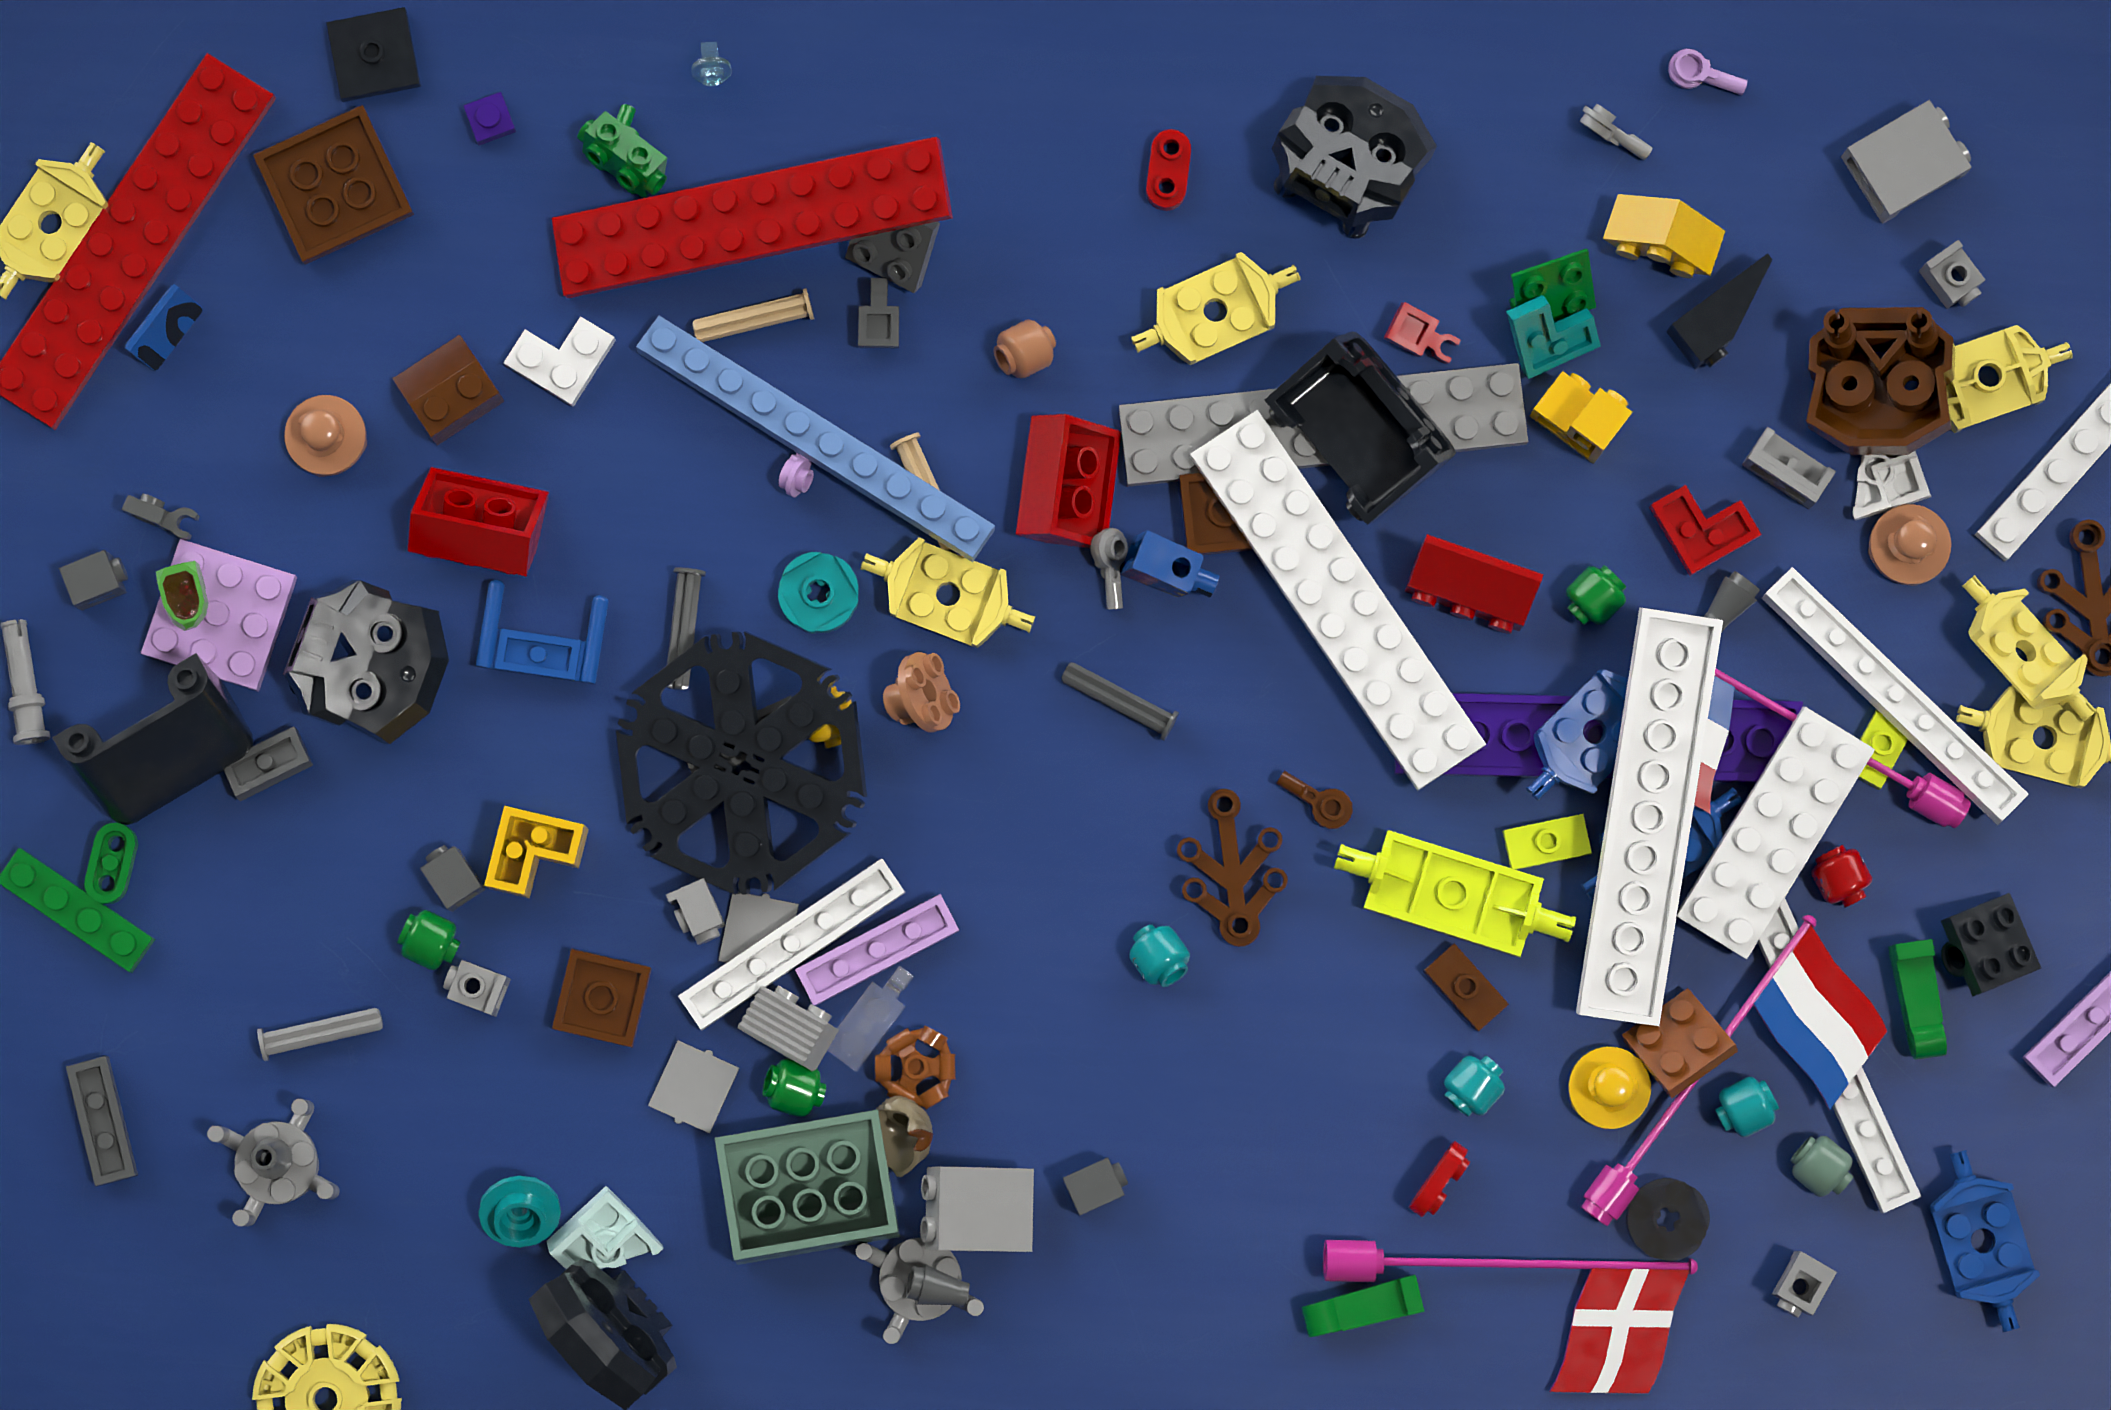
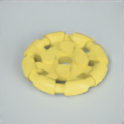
M327 1324L326 1328L314 1330L312 1326L297 1330L282 1339L274 1346L276 1351L268 1361L263 1360L255 1378L252 1400H256L257 1410H274L273 1398L285 1396L286 1410H321L315 1402L316 1393L323 1387H329L337 1395V1404L332 1410H401L402 1398H398L396 1382L400 1380L387 1352L380 1345L375 1347L366 1340L367 1334L339 1324ZM328 1345L329 1357L315 1359V1346ZM354 1352L366 1360L359 1370L347 1362ZM291 1361L298 1369L288 1379L281 1370ZM379 1384L381 1401L369 1402L370 1391L367 1386Z

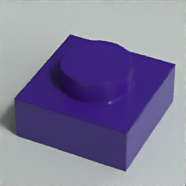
M501 92L463 105L479 146L516 132Z

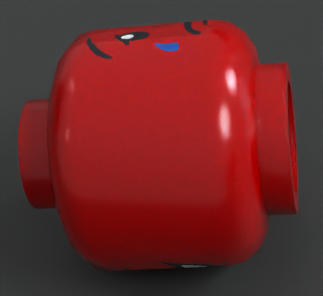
M1841 845L1815 859L1817 865L1812 869V877L1827 903L1835 904L1841 901L1846 908L1867 897L1863 889L1872 883V876L1856 849L1850 848L1846 850L1844 845Z

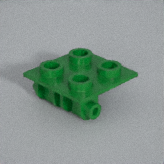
M1587 248L1511 274L1514 298L1509 299L1511 309L1541 295L1550 304L1554 322L1586 308L1588 310L1596 308L1589 251Z

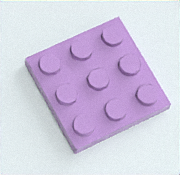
M180 539L171 566L190 561H196L200 564L208 598L207 614L196 628L184 631L172 623L160 596L141 654L176 666L197 653L220 680L259 692L298 577ZM198 593L184 599L187 607L195 608L199 604ZM179 615L182 620L190 619L187 615Z

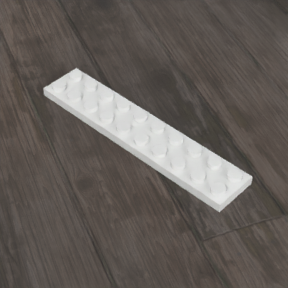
M1258 410L1190 454L1194 464L1417 791L1486 745Z
M1639 607L1576 1013L1579 1015L1659 1026L1723 620Z

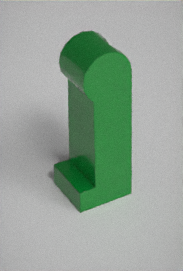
M1928 939L1889 946L1888 950L1907 1041L1913 1059L1945 1056L1947 1054V1041L1942 1024L1943 1015L1933 956L1935 955L1933 940Z
M1415 1274L1302 1307L1309 1337L1346 1331L1425 1312Z

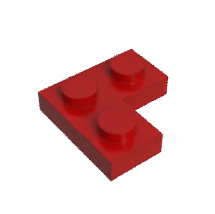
M1686 485L1649 506L1689 576L1762 535L1742 500L1706 519Z

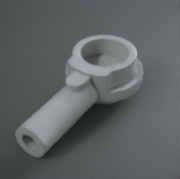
M1597 103L1593 109L1587 106L1583 108L1582 111L1585 114L1580 122L1616 146L1620 144L1643 161L1649 156L1653 147L1634 134L1627 135L1612 124L1616 118L1612 113Z
M1115 528L1102 530L1093 537L1091 542V555L1095 561V566L1101 568V576L1105 579L1107 609L1123 608L1120 566L1125 561L1128 546L1123 533Z

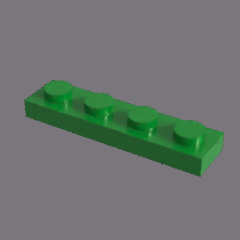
M18 848L0 874V885L130 973H133L156 940L105 904L94 901L83 889L22 848Z

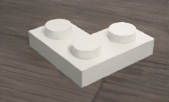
M580 316L559 350L529 331L524 330L504 361V365L571 407H574L616 339Z

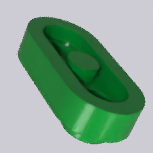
M106 824L97 832L94 839L84 885L89 897L102 904H114L120 901L128 890L138 849V839L135 832L124 824ZM117 837H122L124 840L123 849L114 852L111 847L112 841ZM106 877H112L115 885L112 890L105 892L102 888V881Z

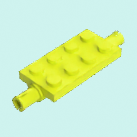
M1390 830L1386 832L1381 852H1377L1376 855L1341 844L1337 855L1351 859L1353 862L1337 857L1333 868L1368 878L1370 888L1363 907L1365 910L1518 958L1521 957L1528 933L1533 934L1534 931L1569 942L1573 931L1559 927L1557 924L1572 928L1576 922V917L1564 915L1541 907L1542 903L1538 902L1544 881L1543 878Z

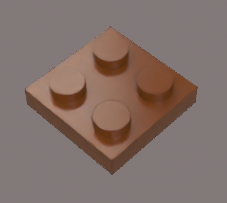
M1688 988L1662 1006L1659 1026L1637 1023L1622 1034L1627 1046L1671 1099L1738 1052L1734 1041Z

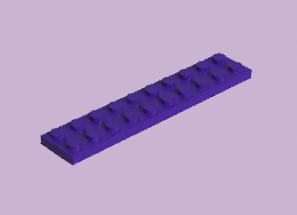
M1452 693L1486 745L1441 776L1538 778L1544 773L1541 770L1544 765L1535 747L1533 734L1572 696ZM1733 700L1729 732L1713 782L1756 783L1793 722L1755 700ZM1774 701L1796 715L1799 714L1803 707V701ZM1590 720L1584 726L1583 735L1590 743L1598 742L1603 734L1602 726L1599 722ZM1395 759V775H1406ZM1614 770L1605 779L1612 780Z

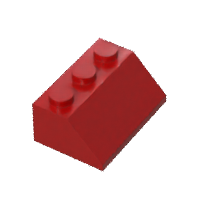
M1068 414L1031 416L1016 535L1044 543L1091 549L1093 537L1102 530L1109 528L1121 431Z
M431 467L410 513L408 552L422 554L429 558H441L460 562L467 566H479L498 570L506 574L527 576L536 554L549 492Z
M1427 534L1420 546L1405 592L1412 594L1411 600L1418 604L1435 607V604L1438 603L1450 607V614L1456 617L1473 621L1474 616L1488 620V627L1502 633L1511 634L1513 629L1520 631L1524 626L1544 574Z

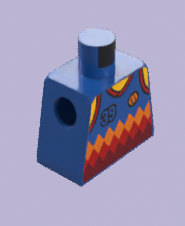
M1148 530L1133 537L1125 561L1120 569V575L1179 598L1188 595L1191 590L1210 598L1219 580V575L1200 568L1204 559L1203 555ZM1172 564L1179 568V577L1173 573Z

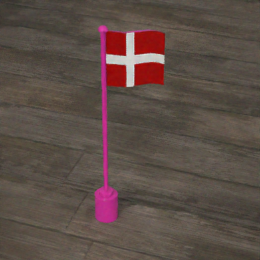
M1325 1240L1323 1251L1325 1281L1375 1282L1376 1274H1383L1384 1266L1590 1269L1574 1309L1564 1361L1549 1392L1649 1393L1663 1363L1674 1308L1688 1274L1692 1275L1698 1269L1697 1262L1689 1258L1688 1262L1384 1257V1250L1377 1249L1376 1242L1368 1240Z

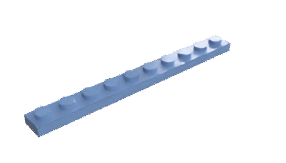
M658 316L637 344V353L972 563L995 531V525L663 317Z

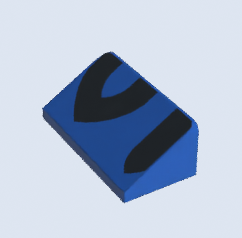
M175 284L171 285L126 343L125 349L151 370L157 371L201 315L203 308Z

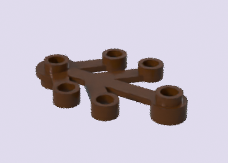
M2087 519L2076 524L2072 528L2069 537L2072 547L2080 553L2085 596L2064 580L2062 573L2056 569H2048L2040 574L2037 586L2046 595L2055 594L2089 621L2091 637L2072 624L2068 614L2062 609H2053L2046 613L2042 623L2050 634H2060L2081 650L2082 655H2086L2088 661L2085 669L2089 673L2097 677H2107L2111 675V633L2108 636L2106 618L2111 613V586L2103 595L2097 549L2105 541V531L2100 523ZM2081 531H2086L2091 535L2092 541L2090 545L2080 542L2079 534ZM2046 575H2052L2056 578L2057 586L2055 589H2050L2045 585L2044 579ZM2051 615L2061 617L2063 624L2060 629L2054 628L2050 624ZM2097 650H2102L2107 654L2108 661L2106 664H2100L2096 661L2095 653Z
M1220 789L1210 796L1207 807L1210 816L1218 821L1224 867L1202 850L1199 841L1195 838L1187 837L1182 839L1177 846V855L1180 860L1194 864L1226 889L1229 907L1209 894L1205 883L1199 878L1188 879L1182 887V895L1186 901L1197 903L1220 921V933L1227 943L1236 947H1243L1251 944L1257 938L1260 932L1258 915L1275 893L1285 889L1288 877L1280 868L1269 869L1263 876V886L1246 906L1243 888L1268 855L1280 848L1283 839L1277 829L1272 827L1263 829L1258 836V843L1240 865L1234 820L1240 811V799L1235 792L1229 789ZM1220 798H1228L1232 802V809L1228 812H1221L1217 808V801ZM1266 833H1273L1277 837L1278 842L1275 847L1269 848L1263 844L1262 837ZM1185 843H1192L1196 846L1197 854L1194 857L1188 858L1182 854L1181 848ZM1270 874H1279L1283 879L1282 886L1279 888L1271 887L1267 881ZM1189 884H1199L1202 888L1201 896L1198 898L1190 897L1186 891ZM1238 918L1244 919L1248 924L1247 931L1241 934L1236 933L1232 928L1233 921Z

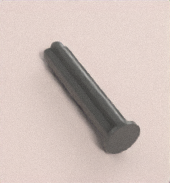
M674 568L673 573L677 574L667 665L694 644L701 577L706 576V572L703 570L691 568ZM691 669L667 688L687 690Z
M1074 662L1068 664L1062 675L1063 683L1162 734L1160 739L1163 741L1169 735L1179 715L1177 711L1171 714Z

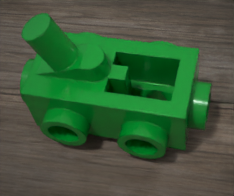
M623 104L619 109L617 118L604 111L595 121H587L580 129L577 139L583 143L582 153L585 154L591 164L599 170L608 171L612 174L618 183L629 193L638 194L645 198L649 193L651 195L658 193L667 180L665 175L667 157L642 139L639 133L630 127L636 110L630 105Z

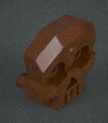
M1924 307L1841 308L1837 314L1835 309L1827 312L1823 320L1824 328L1810 338L1808 370L1811 379L1814 381V387L1806 422L1811 431L1850 455H1909L1952 429L1946 386L1954 380L1955 345L1953 337L1936 324L1929 311L1924 309ZM1887 351L1881 359L1875 353ZM1913 380L1919 383L1915 390L1910 391L1904 388L1905 384ZM1848 381H1855L1857 383V387L1854 390L1847 391L1843 389L1844 384Z

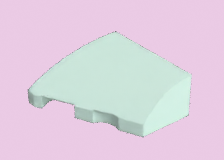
M607 1186L546 1241L549 1253L566 1269L581 1258L594 1263L600 1269L605 1267L616 1268L627 1264L626 1259L648 1252L655 1255L663 1250L659 1240Z

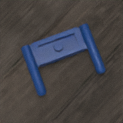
M492 580L489 583L476 667L596 684L609 604L607 597L597 595L593 598L586 641L509 629H498L505 585L499 580Z

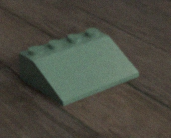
M878 1110L715 1138L733 1258L737 1265L900 1237Z

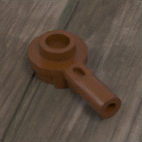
M1285 770L1276 783L1310 804L1315 821L1322 827L1338 829L1344 826L1351 818L1353 812L1352 802L1349 796L1341 790L1326 789L1319 792Z

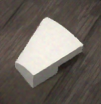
M1916 451L1909 455H1862L1857 476L1858 486L1855 507H1853L1852 511L1855 520L1884 513L1894 507L1912 504L1931 497Z

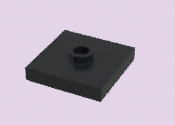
M405 7L326 22L342 102L421 87Z

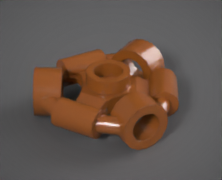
M926 1025L923 1028L912 1031L906 1028L886 1040L888 1045L881 1053L875 1055L876 1082H879L888 1091V1097H906L915 1101L926 1110L950 1096L948 1090L951 1080H956L955 1054L950 1052L947 1043L948 1038ZM920 1040L940 1051L939 1055L935 1058L923 1056L915 1048L916 1041ZM891 1055L900 1057L902 1061V1077L897 1081H891ZM935 1076L940 1080V1083L919 1096L917 1095L916 1086L924 1079Z

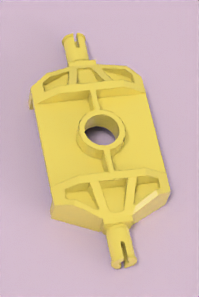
M90 142L79 162H75L74 165L72 163L38 159L35 165L38 167V170L0 225V257L6 265L4 268L6 271L0 277V296L3 299H7L18 279L24 281L25 278L42 282L58 281L61 277L59 273L101 210H106L108 207L105 197L92 179L94 174L91 170H93L103 153H105L99 146ZM50 214L59 215L62 220L60 229L53 234L44 233L41 229L43 219Z
M1240 252L1236 254L1234 259L1166 289L1163 287L1157 289L1156 325H1153V329H1149L1134 337L1132 336V343L1135 345L1137 353L1160 342L1161 346L1165 344L1187 364H1195L1273 329L1275 326V295L1278 294V289L1300 281V275L1298 272L1296 273L1295 265L1273 275L1267 274L1245 254ZM1210 302H1220L1225 306L1227 315L1223 320L1213 322L1206 318L1204 308Z
M2015 325L1955 346L1954 380L1946 386L1951 430L1957 433L1963 428L2033 404L2038 405L2042 403L2046 398L2048 388V368L2052 364L2073 358L2072 350L2067 351L2070 345L2065 342L2045 350L2044 347L2040 348L2028 332ZM1990 366L1997 371L1999 381L1996 386L1989 387L1980 382L1978 373L1981 367Z
M918 538L894 562L890 561L889 563L868 553L864 558L865 562L863 561L861 570L884 577V581L888 582L890 616L978 648L987 641L1001 625L1006 626V623L1028 633L1031 631L1035 616L1013 610L1012 606L1008 604L1007 576L1004 569L1000 568V570L976 561L972 563L963 556L928 544L921 538ZM943 585H954L960 591V598L954 605L945 606L938 601L936 597L937 591Z
M1976 575L1962 585L1972 598L1979 603L1975 608L1977 611L1976 616L1968 631L1970 638L2033 708L2039 710L2058 703L2063 706L2068 702L2073 710L2082 718L2083 722L2097 711L2080 693L2081 690L2079 689L2088 658L2083 654L2077 660H2074L2021 602L2029 594L2026 589L2002 592L1997 595L1994 593L1990 594L1986 587L1977 579ZM2016 647L2025 653L2027 661L2022 660L2017 655Z
M2011 685L2002 693L1989 711L1985 710L1983 712L1964 707L1963 705H1960L1957 713L1959 715L1956 717V722L1980 727L1979 731L1983 732L1985 752L2001 768L2081 789L2087 785L2103 764L2111 762V743L2104 708L2096 707L2097 711L2083 722L2082 718L2073 710L2068 702L2063 706L2058 703L2038 710L2033 708L2017 689ZM2045 727L2051 731L2054 742L2049 749H2041L2034 743L2033 734L2037 728Z

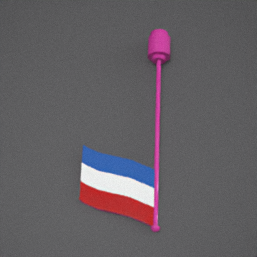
M1805 915L1801 918L1804 923L1725 1029V1032L1731 1037L1754 1005L1776 1042L1813 1081L1824 1098L1828 1110H1830L1884 1037L1887 1029L1872 1002L1834 962L1814 930L1817 924L1816 919L1811 915ZM1698 1080L1677 1095L1625 1167L1617 1163L1614 1169L1608 1165L1603 1168L1583 1196L1586 1200L1581 1205V1208L1605 1226H1608L1612 1219L1618 1220L1640 1190L1634 1184L1638 1177L1632 1171Z

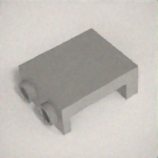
M1930 100L1849 146L1841 156L1882 224L1896 217L1901 210L1954 179L1962 178L1972 168L1969 163L1971 157L1967 148L1961 141H1955L1948 130L1950 124L1947 116L1941 108H1935Z
M927 1167V1175L923 1176L921 1183V1194L923 1199L926 1200V1217L922 1218L920 1234L922 1241L925 1242V1249L1032 1252L1034 1169Z

